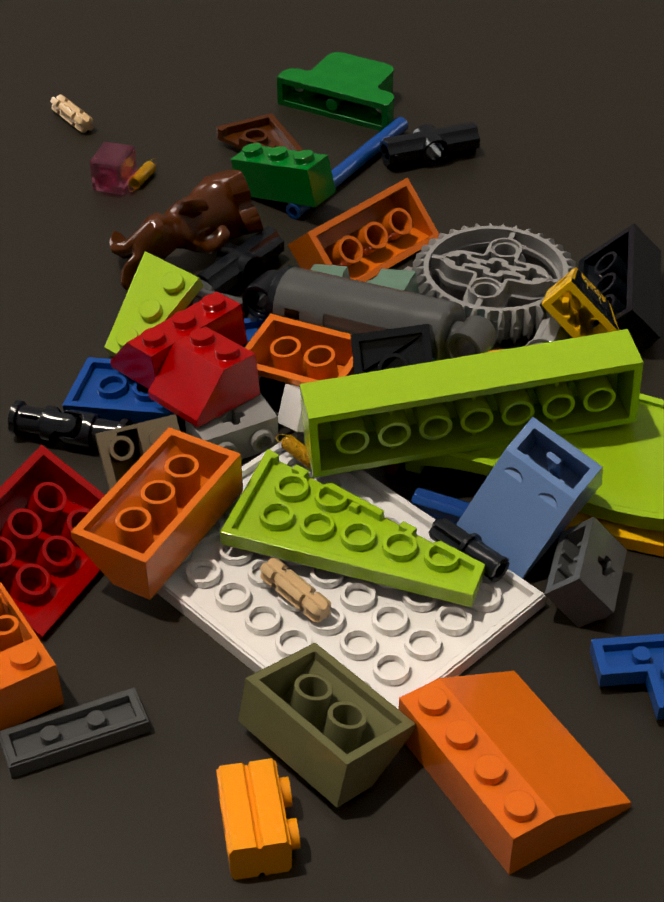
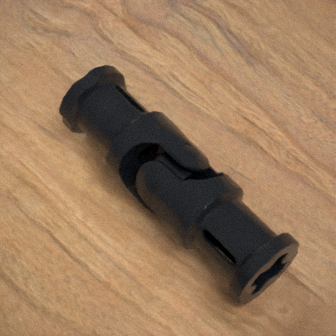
M16 400L11 405L8 414V431L12 435L19 436L22 432L40 435L42 440L51 442L60 440L65 444L91 449L97 446L96 433L133 425L130 419L123 418L119 422L102 419L96 413L65 410L62 413L56 406L48 405L45 409L27 406L25 401Z

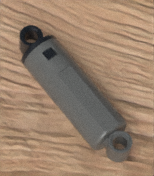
M291 265L281 268L280 271L269 270L263 273L246 287L242 293L243 306L249 314L257 319H267L271 313L349 334L430 324L433 332L436 361L490 351L497 341V332L493 324L481 316L466 318L465 311L459 303Z

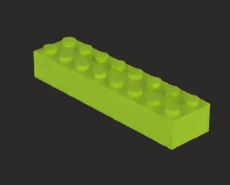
M628 329L301 383L300 395L304 441L313 478L510 444L532 417L558 435L634 423L637 420L644 362Z

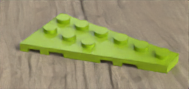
M269 449L266 450L220 531L221 544L471 608L484 578V563L442 541L433 543L417 535L416 527L405 521L399 525L385 518L384 510L333 483L322 484L309 477V470L297 464L292 468L279 461V454Z

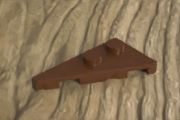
M272 113L216 126V138L241 150L244 146L252 143H260L262 146L272 148L284 146L287 150H303Z

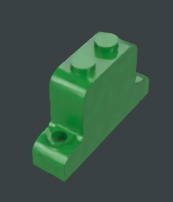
M333 52L328 54L312 70L290 68L282 71L277 76V104L381 131L394 121V68L387 63L347 53Z

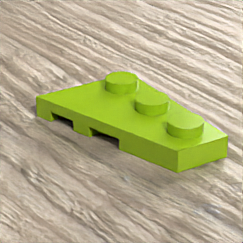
M145 251L104 346L108 354L114 357L128 341L141 335L146 329L153 328L171 318L176 312L185 310L204 286L200 278Z

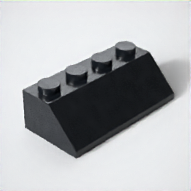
M634 223L580 259L578 269L609 301L619 330L628 329L638 351L650 348L661 338V250ZM595 320L591 328L596 327L600 322Z

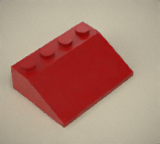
M43 445L0 487V582L39 640L43 638L101 571L72 539L71 531L105 496V494Z

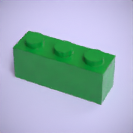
M252 143L244 146L240 153L230 159L233 170H240L243 173L250 189L251 197L317 207L336 192L329 157L325 154L313 153L312 150L295 151L287 150L284 146L272 148L262 146L260 143Z

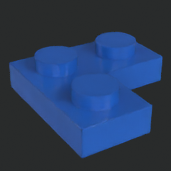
M664 634L591 639L589 652L599 687L645 683L656 720H664Z

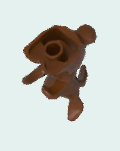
M229 169L206 176L191 191L189 196L177 200L164 215L156 212L147 217L140 227L127 239L121 233L113 231L109 244L112 253L123 259H129L125 263L120 276L121 286L128 291L145 251L162 260L167 258L177 248L197 253L212 254L220 250L228 240L242 235L258 233L264 229L258 211L251 202V192L243 173L240 170Z

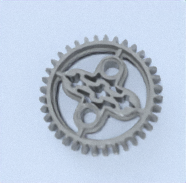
M476 223L474 227L469 228L463 225L461 230L450 229L449 234L439 233L438 239H429L428 245L422 246L421 252L416 253V259L413 261L411 271H416L419 294L461 304L466 318L481 316L493 324L497 332V342L499 344L502 340H510L515 344L519 338L529 341L531 335L535 336L541 321L551 317L549 312L542 306L544 296L549 288L576 267V261L571 259V253L564 251L563 245H555L552 238L544 239L543 233L533 234L531 229L521 230L518 228V225L511 228L505 227L504 223L501 226H493L491 223L488 226H480Z

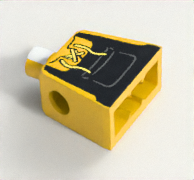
M578 268L572 269L547 290L542 306L572 338L619 330L611 304ZM595 320L600 322L596 327L591 328Z

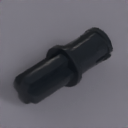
M437 518L433 522L429 530V536L433 541H442L484 563V576L491 582L495 583L505 575L510 564L508 562L509 558L502 556L481 542L482 538L479 534H469L446 518Z

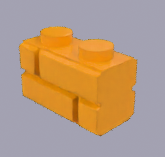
M272 758L250 761L248 765L236 763L219 766L216 769L218 794L231 878L239 880L258 877L260 873L271 875L289 872L292 868V850L300 849L297 819H287L285 808L292 807L289 777L279 778L276 761Z

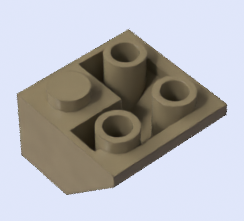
M176 414L95 434L109 490L169 427L180 431Z

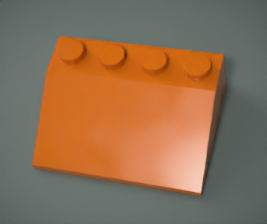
M515 671L438 678L399 697L398 709L416 723L414 732L405 743L508 875L631 808L632 802Z

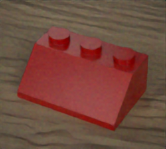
M217 291L208 294L199 302L185 310L176 312L171 318L153 328L146 329L141 335L128 341L110 360L111 367L149 389L173 343L189 335L195 329L206 326L242 346L247 343L242 305Z

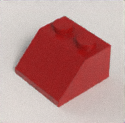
M206 326L195 329L189 335L173 343L148 390L149 398L198 428L260 395L256 354Z

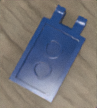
M88 357L62 404L63 411L76 410L96 413L102 419L119 422L125 418L130 419L132 423H141L175 414L150 399L148 395L149 389L112 368L111 359ZM176 415L177 421H179V419H183Z

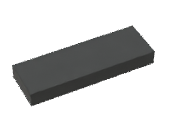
M134 687L1 730L0 746L10 776L14 778L151 732L150 723Z

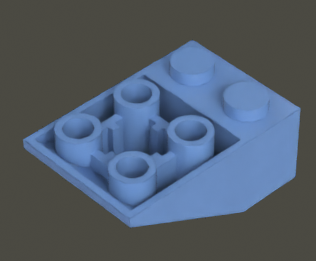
M532 417L504 450L456 525L469 534H479L482 538L481 542L502 556L509 558L508 562L510 564L508 569L524 579L559 537L560 533L565 530L602 485L603 467Z

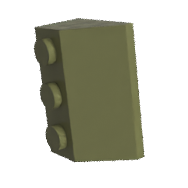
M313 643L246 677L238 721L337 808L373 786L412 735L416 726L415 722L317 643Z

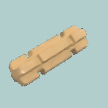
M59 94L56 98H51V109L81 133H86L87 130L92 131L94 125H92L93 118L62 94Z
M270 558L267 563L261 565V579L272 588L276 587L275 591L298 610L303 611L305 609L303 614L314 623H320L324 618L329 617L332 612L330 609L331 601L320 592L314 594L316 589L293 570L287 569L288 566L278 558Z

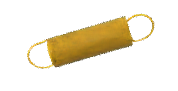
M151 161L144 163L128 180V188L130 185L134 190L138 189L156 171V165Z
M291 434L284 436V439L279 441L282 442L281 447L305 467L311 469L306 446Z

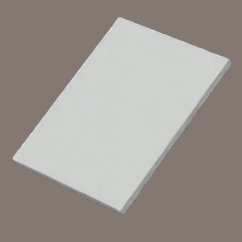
M296 431L291 434L305 445L303 432ZM282 442L269 449L279 454V461L292 468L297 464L309 470V477L322 484L333 483L384 510L385 518L399 525L405 521L417 528V535L432 543L435 542L429 536V530L435 519L365 471L357 470L313 478L312 470L305 467L281 447ZM265 452L242 466L243 491ZM241 494L157 592L255 673L313 643H317L397 709L399 697L438 678L459 676L542 609L546 603V596L543 592L509 569L495 583L484 576L471 608L279 559L288 566L287 569L293 570L316 589L314 594L320 592L331 601L330 609L332 612L329 617L324 618L320 623H314L303 614L305 609L303 611L298 610L275 591L276 587L272 588L261 579V565L274 557L221 544L220 531Z

